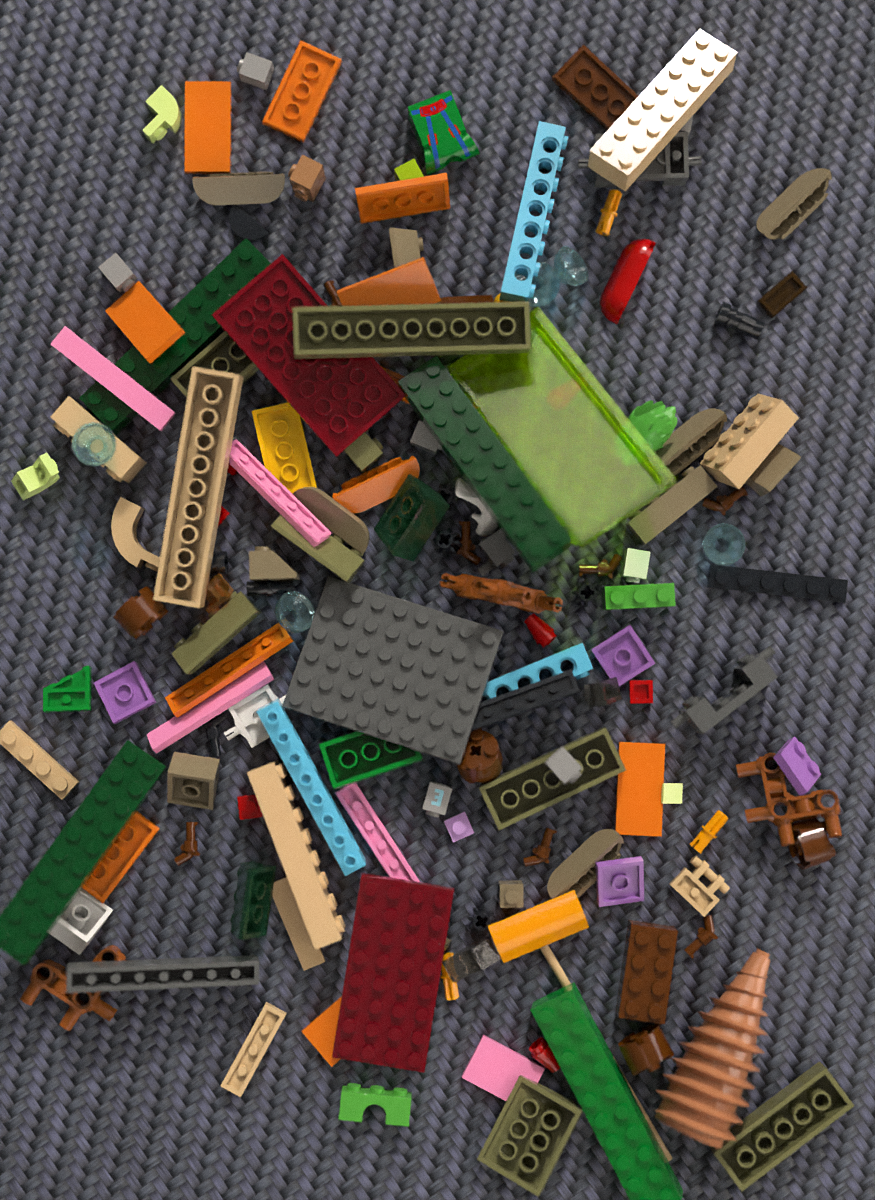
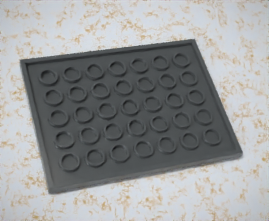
M328 576L282 707L460 765L504 632Z

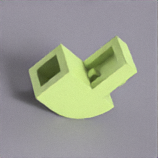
M161 85L145 101L148 108L156 115L143 129L146 138L152 143L156 140H161L166 135L168 128L176 133L182 119L181 111L175 98Z
M48 453L40 455L32 466L16 473L11 482L22 500L42 492L60 479L57 464L49 457Z

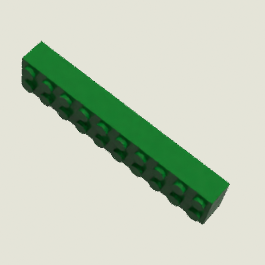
M575 982L534 1001L530 1010L629 1199L683 1200V1189Z

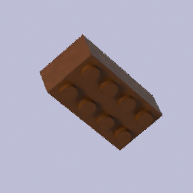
M628 920L615 1011L618 1018L665 1024L678 930L674 926Z

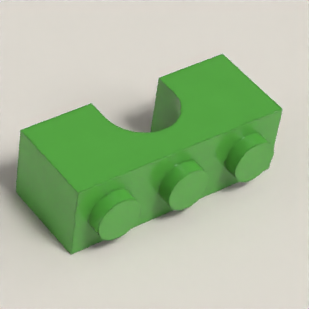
M674 583L602 587L603 610L676 606Z
M348 1083L347 1086H342L339 1120L362 1122L365 1108L369 1105L377 1104L386 1112L385 1124L409 1127L412 1092H407L405 1088L384 1090L383 1086L378 1085L363 1088L360 1084Z

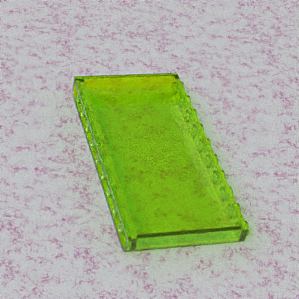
M538 306L529 312L531 349L527 353L464 355L449 365L448 371L528 478L529 482L540 494L543 501L556 515L555 517L560 524L569 532L572 544L575 547L579 545L583 548L674 486L676 478Z

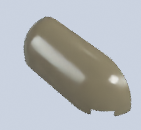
M817 168L799 176L760 214L756 223L758 231L768 239L786 238L828 196L826 190L829 180H832L830 170Z
M273 172L207 174V177L196 176L192 178L193 187L198 197L211 205L270 203L281 195L285 185V175L283 173L273 174Z
M706 409L692 416L671 434L670 438L664 443L663 448L654 452L655 456L648 458V465L651 470L658 476H674L681 472L719 441L724 422H727L726 413L720 409Z
M303 487L293 493L325 527L361 554H364L368 547L370 536L366 524L321 489Z
M603 829L590 836L553 871L547 884L549 896L554 899L574 890L577 898L580 897L596 882V862L616 860L621 857L619 852L622 843H624L622 836L612 829Z

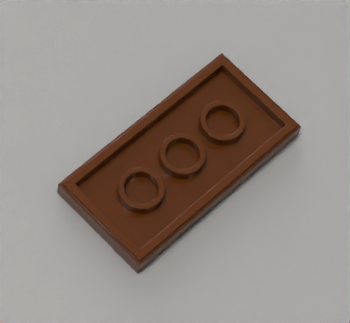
M582 45L552 77V81L606 131L639 97L585 45Z

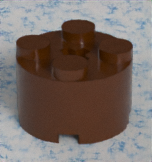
M148 586L138 591L141 594L139 597L132 596L116 611V615L113 616L117 623L135 640L141 635H146L154 627L152 625L154 622L160 621L169 613L162 601L153 600L154 592Z
M482 729L470 733L460 765L456 764L461 777L465 781L472 784L474 782L485 784L493 781L500 774L503 757L495 737Z
M813 818L791 824L795 844L788 846L792 858L797 856L799 863L796 864L800 869L804 870L830 861L831 857L836 855L834 846L829 842L825 821Z
M654 1023L641 1028V1032L637 1034L632 1032L618 1043L620 1052L632 1075H637L645 1069L648 1072H652L661 1066L660 1061L674 1056V1052L659 1024Z

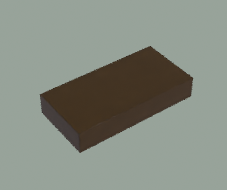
M791 271L761 297L757 303L772 319L807 289V286Z

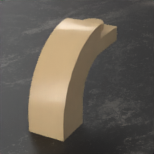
M120 497L111 521L112 536L118 551L132 565L141 568L144 561H146V567L158 572L160 557L146 551L137 539V525L145 509Z

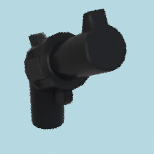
M223 712L212 718L209 723L202 725L206 730L207 739L210 740L211 753L209 757L221 755L219 737H221L220 733L223 732V728L218 725L227 719Z

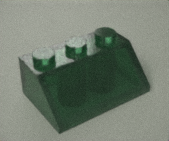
M408 474L375 526L374 531L393 556L414 562L450 506L440 493L415 476Z
M253 861L240 862V867L237 871V890L234 894V912L231 916V933L238 939L245 940L267 935L276 866Z

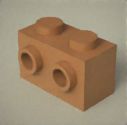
M304 155L301 156L297 165H292L288 174L292 190L295 193L294 195L305 202L307 199L314 202L326 179L323 165Z

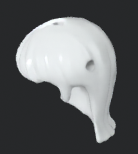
M458 478L455 484L456 496L475 504L481 511V514L473 513L472 518L478 523L476 533L480 536L495 533L500 529L496 521L469 484L463 479Z

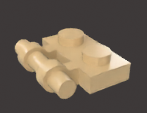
M694 856L690 863L695 867V870L691 873L684 867L669 884L705 917L720 901L713 893L719 889L725 894L730 887L724 882L725 879L720 874L716 875L709 868L710 865L705 860L702 861L697 856ZM702 875L711 882L708 887L698 880Z

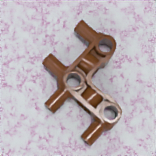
M444 573L441 576V579L447 580V582L440 581V586L454 590L458 597L512 606L522 611L540 614L544 610L560 612L562 607L555 606V604L563 605L561 598L550 597L545 594V591L516 585L513 582L481 578L463 573L458 576Z
M767 753L764 756L758 757L757 761L736 764L739 778L758 774L762 776L767 799L765 806L745 810L747 823L764 820L773 823L774 826H777L782 847L795 844L791 826L795 821L821 817L825 820L829 839L842 836L838 817L841 809L835 792L831 790H817L802 796L794 797L790 795L785 784L787 777L779 765L774 770L766 768L768 761L775 760L773 758L776 755L775 753ZM825 797H831L835 803L832 807L826 808L821 804L822 800ZM779 805H784L788 808L787 813L783 816L775 814V808Z
M109 945L92 962L106 961L104 956L106 952L112 953L115 961L126 960V956L117 946ZM50 959L43 960L34 967L30 975L31 982L20 998L22 1002L31 1006L42 989H45L69 1004V1009L59 1023L62 1028L68 1031L72 1030L81 1014L93 1011L110 1022L117 1012L116 1008L100 999L102 991L85 992L89 996V1002H84L80 999V992L67 993V971L64 966ZM41 967H46L49 969V977H45L41 974Z

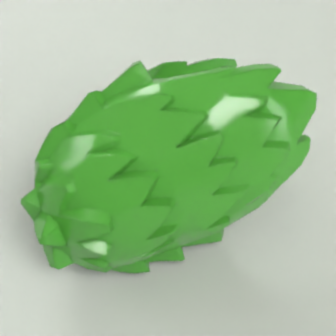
M650 400L633 410L625 424L622 425L615 440V455L620 458L625 467H628L630 464L635 465L648 461L647 458L655 456V451L663 448L664 443L670 438L677 425L678 420L675 417L676 408L674 406L665 408L662 401L653 403Z

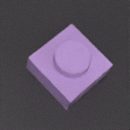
M465 811L444 820L453 842L474 833Z

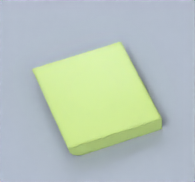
M663 783L661 803L682 804L683 783Z

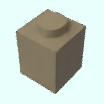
M522 880L499 881L500 908H524Z

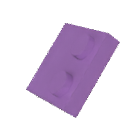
M630 624L591 649L616 688L655 664V661Z
M135 661L94 682L114 724L156 703Z
M795 736L787 740L773 757L800 796L807 793L821 775L818 765L810 759L804 745Z
M641 856L596 862V889L599 907L644 901V861Z

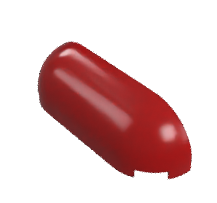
M636 239L627 244L622 250L600 297L601 311L610 322L618 324L656 242L649 239Z

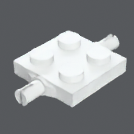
M269 684L228 708L235 722L234 727L224 732L225 736L232 733L226 737L228 741L241 734L247 739L251 748L268 739L270 736L258 716L257 710L277 698L280 699L283 705L286 695L281 698L277 697Z

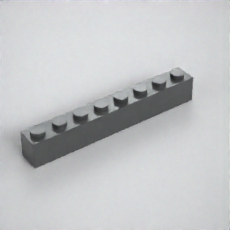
M257 955L73 962L67 964V993L259 985V959Z

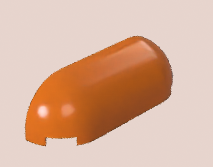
M414 456L407 460H402L401 457L394 458L346 481L341 485L342 490L338 493H333L332 498L352 513L366 511L412 488L419 477V463Z

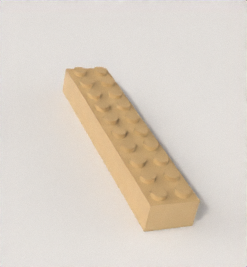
M192 366L153 600L195 608H202L205 605L243 377L239 374Z

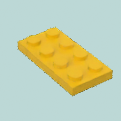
M288 402L253 410V420L265 468L292 494L303 487L317 488L301 417Z

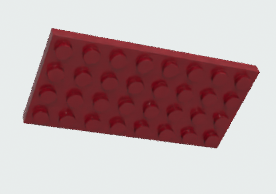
M282 254L215 311L212 317L337 457L405 398L406 395L373 357L294 359L293 307H324L328 305Z
M367 873L361 874L332 1054L333 1058L424 1073L454 888Z

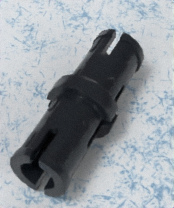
M293 580L247 581V596L268 595V597H273V595H293Z

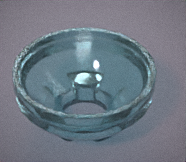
M565 246L556 252L553 269L556 278L563 284L576 287L587 282L589 277L587 267L576 251Z
M87 423L75 433L72 447L75 456L81 462L90 466H99L107 463L113 457L116 451V439L113 432L105 425ZM96 439H100L104 444L103 450L99 453L92 452L90 448L91 443Z
M726 523L718 524L710 528L703 539V550L711 562L722 566L730 565L742 557L745 551V539L737 527ZM718 539H725L727 541L728 549L725 552L717 551L715 543Z
M295 591L287 592L278 599L275 605L276 618L279 624L287 631L300 633L311 627L315 610L311 601L304 594ZM285 611H289L293 614V622H289L285 618Z

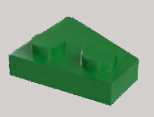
M85 666L73 675L69 674L59 682L52 683L43 688V712L91 711V666Z

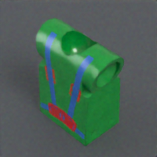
M451 90L408 106V118L421 151L424 154L426 175L444 169L450 162H462L480 155L476 144L466 132Z

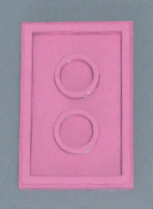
M483 1035L462 1074V1078L507 1101L520 1075L538 1083L545 1067Z

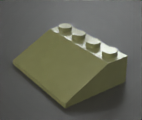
M520 1075L477 1160L534 1195L539 1196L543 1192L583 1113V1109L580 1104Z

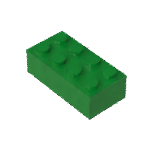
M357 731L319 744L333 789L335 790L423 761L422 754L419 751Z

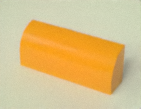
M573 890L489 925L488 928L503 963L589 928L577 895Z

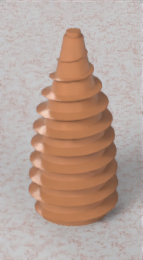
M757 949L756 952L750 955L740 972H736L737 976L730 985L723 984L726 991L720 998L709 997L714 1007L710 1012H698L704 1022L700 1027H688L694 1034V1038L690 1043L679 1042L686 1051L682 1058H671L678 1068L674 1074H663L670 1082L667 1090H655L662 1098L658 1110H655L657 1112L655 1117L658 1120L698 1141L718 1149L722 1148L724 1140H737L729 1128L731 1123H743L735 1112L737 1106H749L741 1096L743 1089H755L747 1080L748 1072L760 1071L752 1062L753 1054H764V1051L756 1044L757 1036L768 1035L760 1027V1017L768 1016L762 1010L763 997L767 996L764 991L766 978H768L767 973L770 959L768 958L770 954L760 949Z

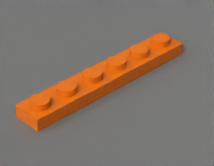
M280 621L166 696L165 699L170 709L177 718L292 643L293 640Z

